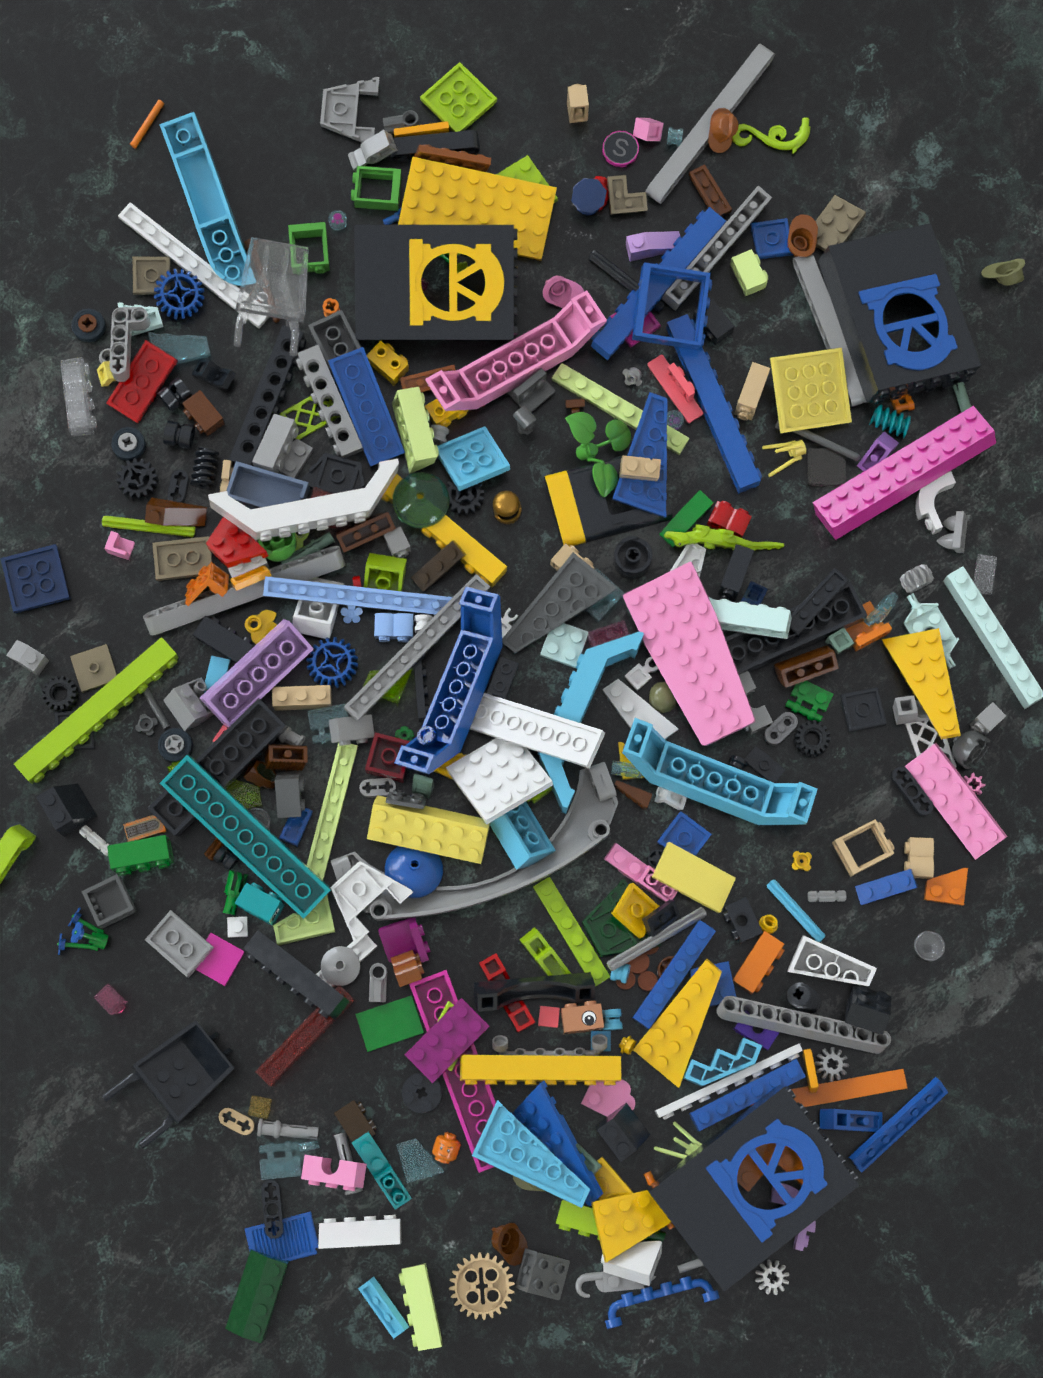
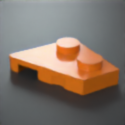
M962 868L927 880L924 900L963 906L968 868Z

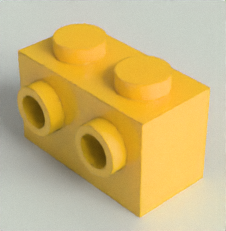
M380 340L367 354V358L371 367L395 386L400 378L409 371L408 360L401 354L397 355L389 343L384 344Z
M438 399L424 406L425 410L429 412L433 425L448 427L454 419L463 418L469 411H445Z

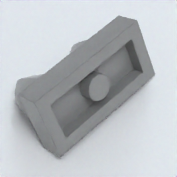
M956 511V515L948 517L942 522L947 529L954 531V533L944 535L937 540L941 546L954 549L956 553H964L968 517L964 511Z

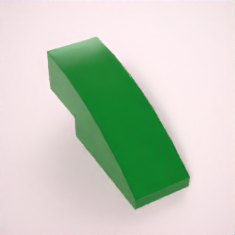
M699 490L659 535L673 548L675 546L674 541L666 539L664 534L667 531L689 532L713 507L714 503Z

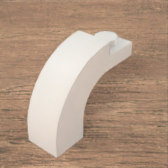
M951 471L921 488L916 498L918 520L926 518L925 525L928 530H931L932 535L940 532L943 528L934 507V499L937 494L951 489L955 485L956 481Z

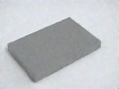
M172 910L167 913L145 939L188 978L214 949L210 943Z

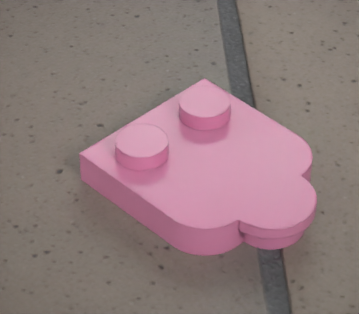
M621 1079L614 1086H605L604 1082H596V1085L589 1086L581 1104L608 1117L626 1102L633 1110L635 1100L630 1095V1085Z

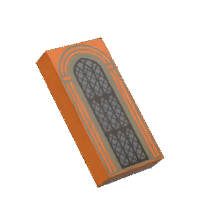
M154 815L123 824L128 842L146 839L167 832L165 826Z

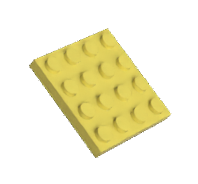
M842 348L770 358L780 433L852 422Z

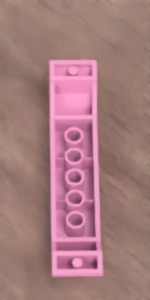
M586 290L572 298L554 318L459 370L445 372L441 370L426 378L425 381L445 411L478 409L520 386L541 368L547 371L572 357L607 322V319Z

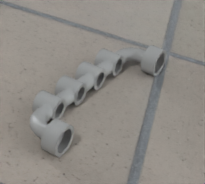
M597 1034L592 1037L593 1050H585L578 1047L574 1051H565L563 1048H556L554 1051H546L543 1048H537L534 1051H526L523 1048L507 1051V1037L498 1035L492 1040V1048L499 1055L599 1056L607 1048L608 1039L605 1035Z

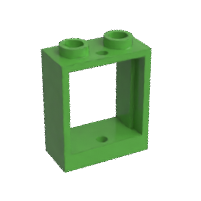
M357 166V172H353L355 190H351V201H354L355 208L398 211L402 181L401 169ZM362 178L393 180L391 200L360 198Z
M326 223L288 225L293 274L305 275L307 272L325 273L330 271ZM322 237L324 261L297 264L295 239Z

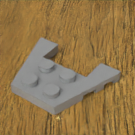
M379 77L372 78L373 80L357 81L356 84L347 86L344 84L323 89L321 127L359 142H364L374 136L375 128L356 127L359 94L378 95Z

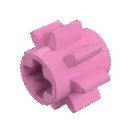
M972 773L970 778L967 776L963 777L968 785L971 782L973 785H976L972 789L974 793L982 794L980 788L985 786V784L981 783L982 776L977 778Z

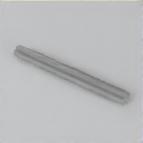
M700 907L654 937L650 936L607 962V966L611 971L623 966L705 918L707 915L705 909Z

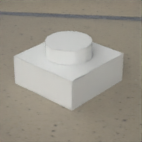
M227 917L228 938L248 937V917Z

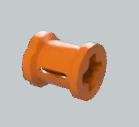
M328 298L322 305L325 317L340 311L339 303L336 299Z

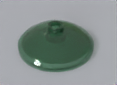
M417 472L404 477L397 484L393 493V508L396 515L402 522L411 527L427 528L442 520L449 508V493L445 484L438 477L429 473ZM423 494L424 497L422 499H418L417 495Z

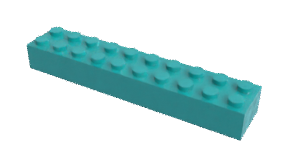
M186 755L159 783L303 919L331 891V888L190 755Z

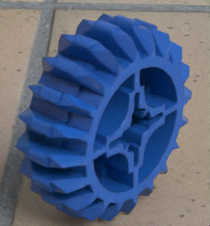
M173 269V275L170 271H166L167 278L161 275L160 278L163 282H156V285L159 286L154 288V292L159 293L154 295V299L159 300L156 305H163L161 312L168 310V317L171 316V313H175L174 319L178 318V314H181V318L185 319V313L191 317V310L197 313L198 309L196 306H202L199 300H204V296L200 295L204 292V288H198L202 285V282L198 281L195 283L198 277L195 275L191 278V271H188L187 275L184 274V269H181L180 274H177V269ZM180 280L187 282L193 289L183 287ZM174 281V289L164 293L163 291L167 284ZM177 287L179 288L180 293H184L182 294L181 302L180 297H178V295L176 294ZM190 295H195L192 303L184 307V299L190 297ZM166 299L176 301L178 307L170 305Z
M327 637V643L323 644L322 640H319L320 647L314 644L315 652L311 651L309 655L312 657L306 660L308 663H311L307 666L308 670H312L309 673L310 677L316 676L314 682L317 683L321 680L320 685H325L327 682V685L332 687V683H335V687L339 688L338 683L342 682V685L345 686L346 682L344 679L351 681L352 677L349 674L356 675V671L352 668H358V663L354 662L358 660V656L353 655L356 652L355 649H350V643L344 646V639L337 643V637L333 638V642H330V639ZM329 649L340 650L343 654H332ZM324 653L325 661L317 668L318 658ZM329 657L336 663V669L329 663ZM348 658V665L345 671L341 673L339 666ZM332 671L336 676H325L321 672Z

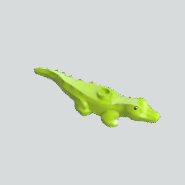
M696 525L693 531L686 533L667 531L664 534L666 539L673 540L674 544L678 547L697 543L704 544V548L715 549L716 546L734 550L736 544L752 550H771L772 548L780 549L784 547V543L752 542L735 536L734 531L727 529L715 530L704 525Z

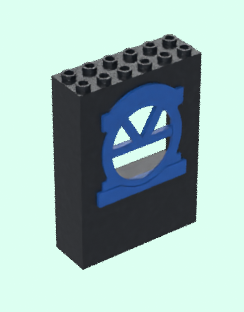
M931 223L827 247L818 263L867 404L873 402L874 404L884 402L885 399L891 398V400L901 398L902 395L908 394V396L918 394L919 391L925 390V392H930L936 389V387L942 386V388H946L956 382L966 383L970 381L971 376L975 375L976 371L981 367V363ZM907 293L915 294L926 300L935 311L934 314L886 325L883 324L885 305L894 296ZM938 321V337L932 336L922 325ZM912 328L931 345L930 348L920 352L908 351ZM904 329L901 346L899 347L890 339L887 333Z
M779 1084L647 1187L648 1192L724 1292L860 1186L857 1183L858 1176L852 1169L844 1166L846 1163L845 1159L840 1153L834 1152L831 1149L834 1146L824 1134L821 1136L819 1125L815 1120L809 1119L806 1116L809 1112L802 1103H796L794 1100L796 1095L787 1086L784 1087ZM775 1143V1150L767 1166L756 1151V1148L764 1144ZM788 1146L800 1157L803 1170L774 1174L784 1147ZM747 1154L750 1155L786 1205L777 1209L764 1210L750 1205L742 1197L737 1184V1174L740 1164ZM803 1179L801 1189L795 1198H792L780 1183V1181Z

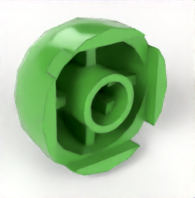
M295 532L285 538L274 536L269 541L258 540V543L267 551L268 557L266 558L274 562L289 559L294 554L297 546Z

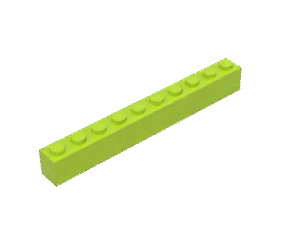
M161 637L14 763L16 768L31 784L41 781L49 769H55L64 756L68 757L74 752L73 748L76 745L84 744L89 739L91 732L99 731L107 719L114 718L119 713L118 710L121 707L128 706L134 700L133 697L138 693H143L148 688L147 685L149 683L157 681L163 675L162 672L175 666L179 658L178 655Z

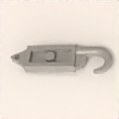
M603 1271L582 1274L578 1277L575 1284L577 1293L584 1298L590 1297V1294L584 1293L581 1288L582 1284L586 1281H595L597 1288L601 1292L644 1289L645 1286L644 1284Z

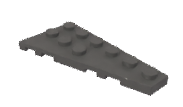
M573 552L503 637L502 643L514 653H518L618 588Z

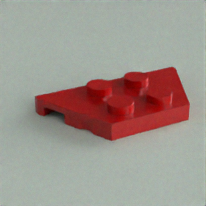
M225 517L222 518L206 542L208 549L227 568L251 562V558L262 556V558L268 557L267 551L257 541Z

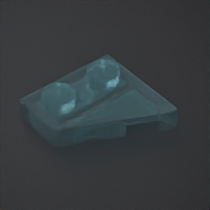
M894 591L885 596L864 622L868 626L882 622L895 607V602L899 596Z
M417 1139L396 1144L406 1183L444 1173L442 1167L434 1161L433 1157L422 1147Z

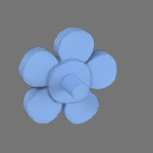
M347 605L348 609L346 607L341 609L340 612L344 616L343 621L345 623H350L351 620L354 623L360 621L359 615L363 613L361 607Z

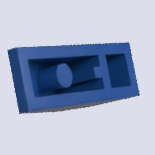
M820 1109L821 1129L876 1132L882 1127V1112Z

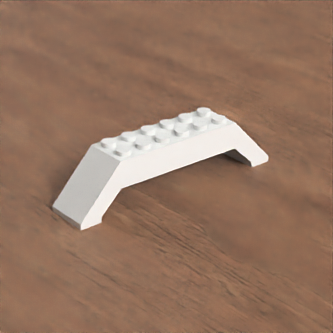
M398 459L379 462L377 472L367 486L361 489L257 509L247 508L228 496L227 491L208 495L210 507L254 539H260L261 541H269L274 536H279L280 538L289 537L294 532L305 534L310 532V529L325 530L331 525L342 527L347 525V522L352 521L362 523L370 517L397 474L399 461Z

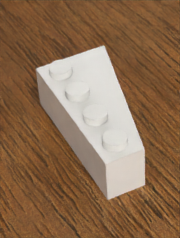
M802 936L787 972L869 986L877 968L806 936Z

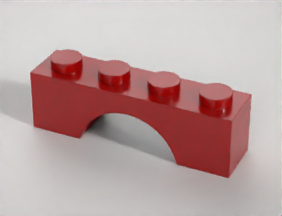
M497 953L479 962L488 981L510 979ZM523 1000L503 1006L517 1033L535 1024Z

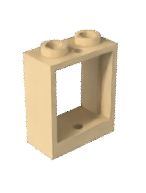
M752 362L734 413L738 418L752 420L770 368Z
M876 819L832 842L850 877L894 854L893 850L895 848L890 839H886L884 835L885 829ZM871 829L884 854L858 867L845 841Z

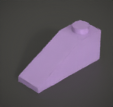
M679 231L643 232L626 236L625 245L630 262L661 255L667 250L671 251L674 248V242L680 236Z

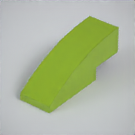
M535 927L519 939L547 976L571 974L553 948L550 947Z

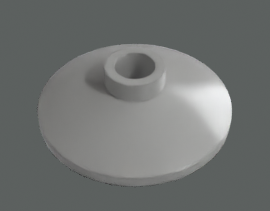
M338 946L331 948L325 953L321 961V972L324 978L336 986L350 984L356 979L360 971L359 958L348 947ZM338 962H343L344 966L342 969L336 967Z

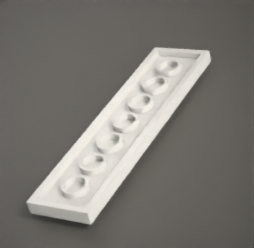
M487 693L483 694L470 730L589 769L605 735L603 730Z

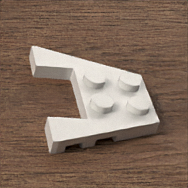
M362 861L354 865L330 887L355 943L359 942L370 932L356 916L385 889L389 891L399 904L413 893L411 889Z

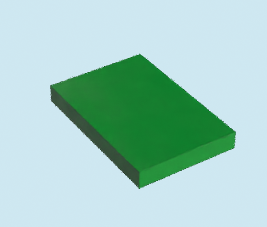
M412 995L356 1014L367 1052L424 1034Z

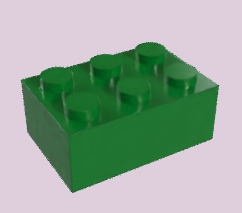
M166 835L107 846L110 869L120 876L130 875L131 871L135 870L147 872L151 870V867L158 866V869L168 868L170 864L174 863L171 840Z

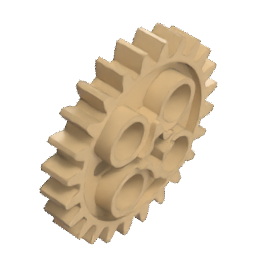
M479 1252L476 1259L471 1254L470 1261L463 1258L464 1265L458 1263L457 1266L460 1270H453L452 1272L456 1275V1278L450 1279L451 1282L455 1283V1286L449 1287L450 1290H455L451 1298L458 1299L454 1304L455 1306L462 1305L460 1312L465 1309L468 1310L467 1317L474 1313V1317L477 1319L478 1315L482 1314V1318L485 1320L486 1314L489 1313L490 1317L493 1318L494 1311L501 1314L500 1307L507 1308L504 1303L505 1300L512 1301L508 1294L514 1293L513 1290L509 1289V1286L515 1285L514 1282L509 1281L513 1274H506L509 1266L502 1267L504 1260L497 1263L496 1255L491 1260L489 1259V1253L486 1254L485 1258H482V1254ZM480 1267L483 1268L484 1284H488V1287L484 1289L485 1304H481L480 1288H476V1285L480 1283ZM489 1269H494L497 1272V1278L493 1281L488 1280L485 1276L486 1271ZM470 1270L477 1274V1279L474 1282L466 1280L465 1275ZM496 1290L499 1294L498 1299L490 1301L487 1298L488 1291ZM471 1291L478 1294V1300L475 1303L467 1300V1294Z

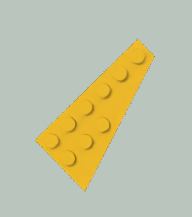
M939 628L882 639L883 644L888 649L892 659L897 664L901 674L917 697L940 738L947 739L961 736Z
M708 959L704 961L633 1049V1051L678 1088L681 1085L722 973Z
M648 1190L591 1203L605 1263L671 1223Z

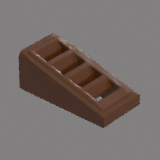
M618 780L615 782L614 787L642 809L647 810L652 793Z

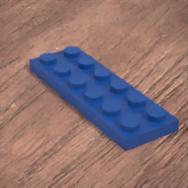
M361 347L328 360L369 466L405 453L364 348Z

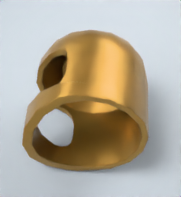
M506 490L499 492L494 497L493 510L495 518L504 524L516 522L522 511L517 495L512 491ZM519 509L518 514L513 519L504 520L498 516L509 517L514 515Z

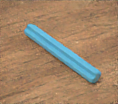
M773 879L767 884V888L815 941L820 942L825 938V934L776 880Z

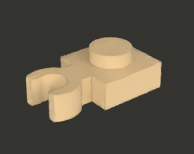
M223 460L220 492L227 490L234 469L232 462L229 460Z

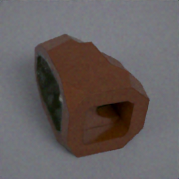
M256 759L247 768L243 777L255 786L273 789L277 774L273 769L267 770L265 763Z

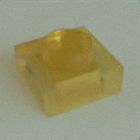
M252 1096L248 1116L268 1119L272 1099Z

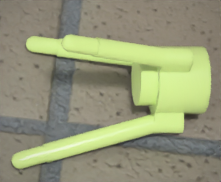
M673 1122V1125L692 1142L688 1145L676 1137L673 1138L675 1142L687 1149L686 1154H691L702 1145L677 1122ZM656 1146L654 1147V1150L659 1151L661 1153H665L681 1159L687 1157V1155L680 1154Z

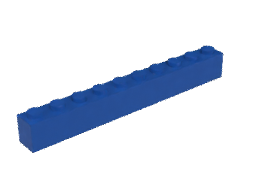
M710 207L706 211L702 210L696 217L698 221L694 225L691 223L686 228L684 237L681 238L679 236L673 244L674 248L664 253L661 257L663 261L658 265L686 269L723 227L726 220ZM650 275L645 317L677 280L676 278ZM638 289L637 291L632 290L626 298L628 301L625 304L621 303L615 310L617 314L613 318L609 317L603 325L604 329L601 332L598 330L591 338L593 340L591 347L606 360H609L633 332Z
M688 314L668 321L666 330L669 337L693 341L695 322L693 319L690 320ZM703 345L698 350L674 347L688 380L695 387L694 392L738 494L759 486L762 478L759 468H755L753 463L755 461L754 456L746 448V438L739 432V422L737 418H733L731 413L733 411L732 406L724 398V388L717 382L718 375L716 370L712 369L709 364L711 360L708 352H704Z

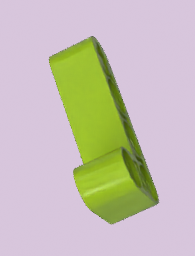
M20 824L10 827L0 840V884L21 851L28 849L36 838V835Z

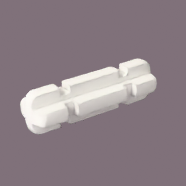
M87 825L83 826L79 833L84 838L87 837L91 844L97 849H101V852L108 856L107 846L109 844H106L94 831L92 832Z

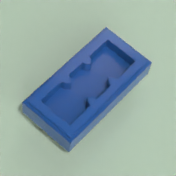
M305 808V811H302L301 817H288L279 840L298 847L313 811Z

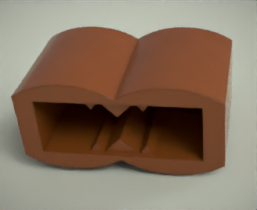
M413 950L390 957L399 987L422 980L421 974H424V970L418 953L414 954Z

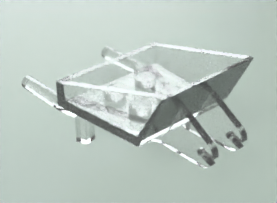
M251 237L235 311H240L236 319L234 346H241L243 323L246 324L249 313L286 319L285 325L290 327L292 332L290 356H297L299 340L298 322L304 321L306 312L308 247Z

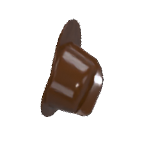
M510 1222L497 1228L493 1227L491 1229L493 1233L491 1238L493 1248L502 1255L509 1265L516 1266L521 1264L525 1248L528 1249V1245L518 1226Z

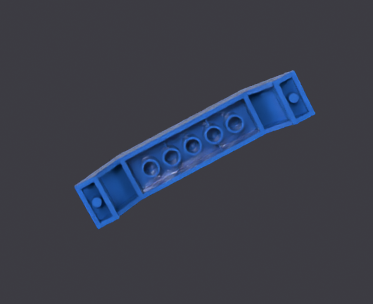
M465 587L459 605H461L460 634L420 733L405 746L401 745L394 762L396 765L430 774L461 752L503 647L501 602L498 594ZM434 731L436 734L435 741L430 745L424 744L423 741Z

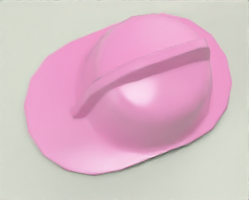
M553 276L545 281L543 297L547 302L564 308L572 298L583 293L584 290L576 282L562 276Z

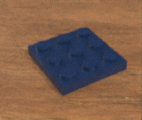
M57 544L0 558L14 613L70 599Z

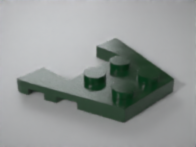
M625 878L582 921L600 957L621 954L650 937L648 933H645L642 938H634L632 932L611 914L628 887ZM660 943V944H658L657 946H655V947H653V948H658V947H660L662 944Z

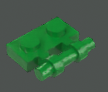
M803 681L795 685L790 695L797 698L796 702L788 699L785 706L792 709L791 711L794 713L798 712L806 716L810 721L816 720L820 722L823 716L816 712L818 709L825 712L834 694L808 681ZM802 701L813 706L812 709L809 710L801 706Z

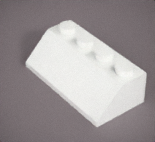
M384 1215V1220H376V1216H366L364 1221H356V1217L344 1218V1222H336V1218L324 1219V1223H319V1249L402 1243L401 1219H396V1215Z

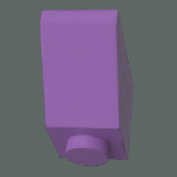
M886 432L882 433L858 463L857 467L862 471H866L889 457L899 443Z

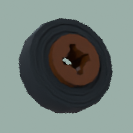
M82 309L73 317L72 331L81 341L95 342L105 332V320L94 309Z

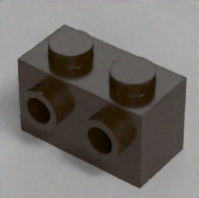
M355 1100L334 1113L352 1142L367 1132L372 1137L375 1136L376 1132L374 1130L377 1129L372 1119L367 1120L364 1113L367 1111L362 1103H357Z

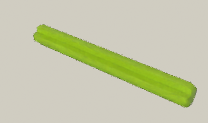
M103 516L102 518L103 527L194 537L196 532L195 526H163L146 523L145 520Z

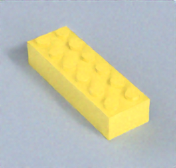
M376 796L373 803L367 839L478 864L482 863L490 823L486 824L479 817L425 806L424 809L388 804L386 803L387 797Z

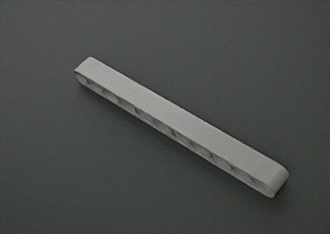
M758 44L649 184L645 191L646 195L660 204L666 199L707 146L710 121L714 111L718 108H726L732 113L772 62L775 56L774 52L762 44Z
M332 546L270 568L269 570L271 577L307 581L344 567L345 561L340 547ZM265 579L238 591L234 589L231 583H228V591L223 597L209 590L200 593L189 606L185 604L186 599L150 611L143 616L149 634L157 635L202 619L205 616H210L263 597Z

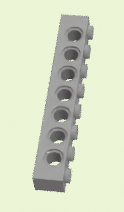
M757 186L686 269L709 273L766 207L772 197L761 187ZM677 279L665 292L662 300L676 311L700 282Z

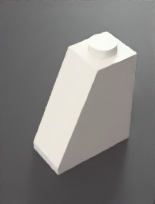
M639 1242L605 1263L602 1255L603 1272L650 1286L662 1254V1242Z

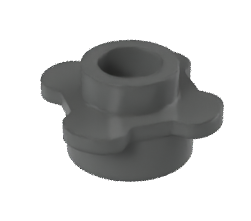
M142 714L135 729L138 732L142 731L146 735L151 736L154 733V726L158 724L156 718H150L146 714Z

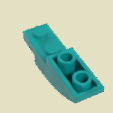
M369 1132L352 1142V1145L363 1162L367 1164V1168L395 1210L412 1199Z

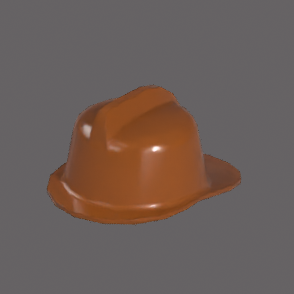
M718 108L711 116L708 143L710 148L717 153L728 150L733 140L732 137L737 133L739 127L737 118L726 108Z
M798 215L790 224L787 247L794 254V257H808L815 251L818 226L811 216Z

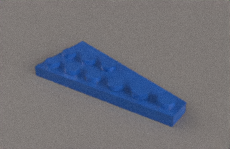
M649 392L627 456L650 458V460L661 459L658 481L619 478L612 499L666 518L667 398Z
M544 1080L512 1114L590 1188L585 1203L590 1207L591 1203L603 1194V1191L593 1172L587 1169L584 1163L586 1159L583 1153L580 1154L575 1146L577 1141L564 1116L558 1113L554 1105L556 1101L553 1096H549L546 1090L548 1086Z

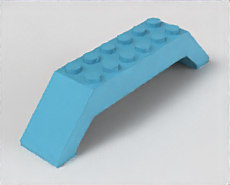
M639 631L586 649L585 654H580L576 663L577 672H572L568 684L570 687L569 689L565 688L561 697L562 705L557 706L554 715L581 723L605 668L629 657L635 659L644 633ZM538 752L540 764L553 782L552 791L561 811L567 814L574 798L575 790L570 788L562 767L565 760Z
M635 718L622 752L649 783L757 825L806 824L817 793V788L802 782L773 783L668 742L653 728V724Z

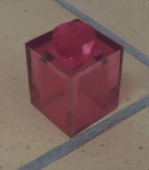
M109 983L94 996L110 1015H118L125 1009L124 1004L127 1001Z

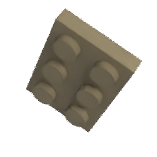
M834 195L816 220L818 226L816 247L825 252L830 245L847 242L866 216V212Z
M210 537L154 542L153 554L156 581L198 577L203 566L207 567L212 562V553L206 545Z

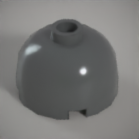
M970 730L964 732L953 740L952 754L954 759L963 768H972L969 765L973 761L977 764L987 752L989 747L986 743H990V739L979 731Z

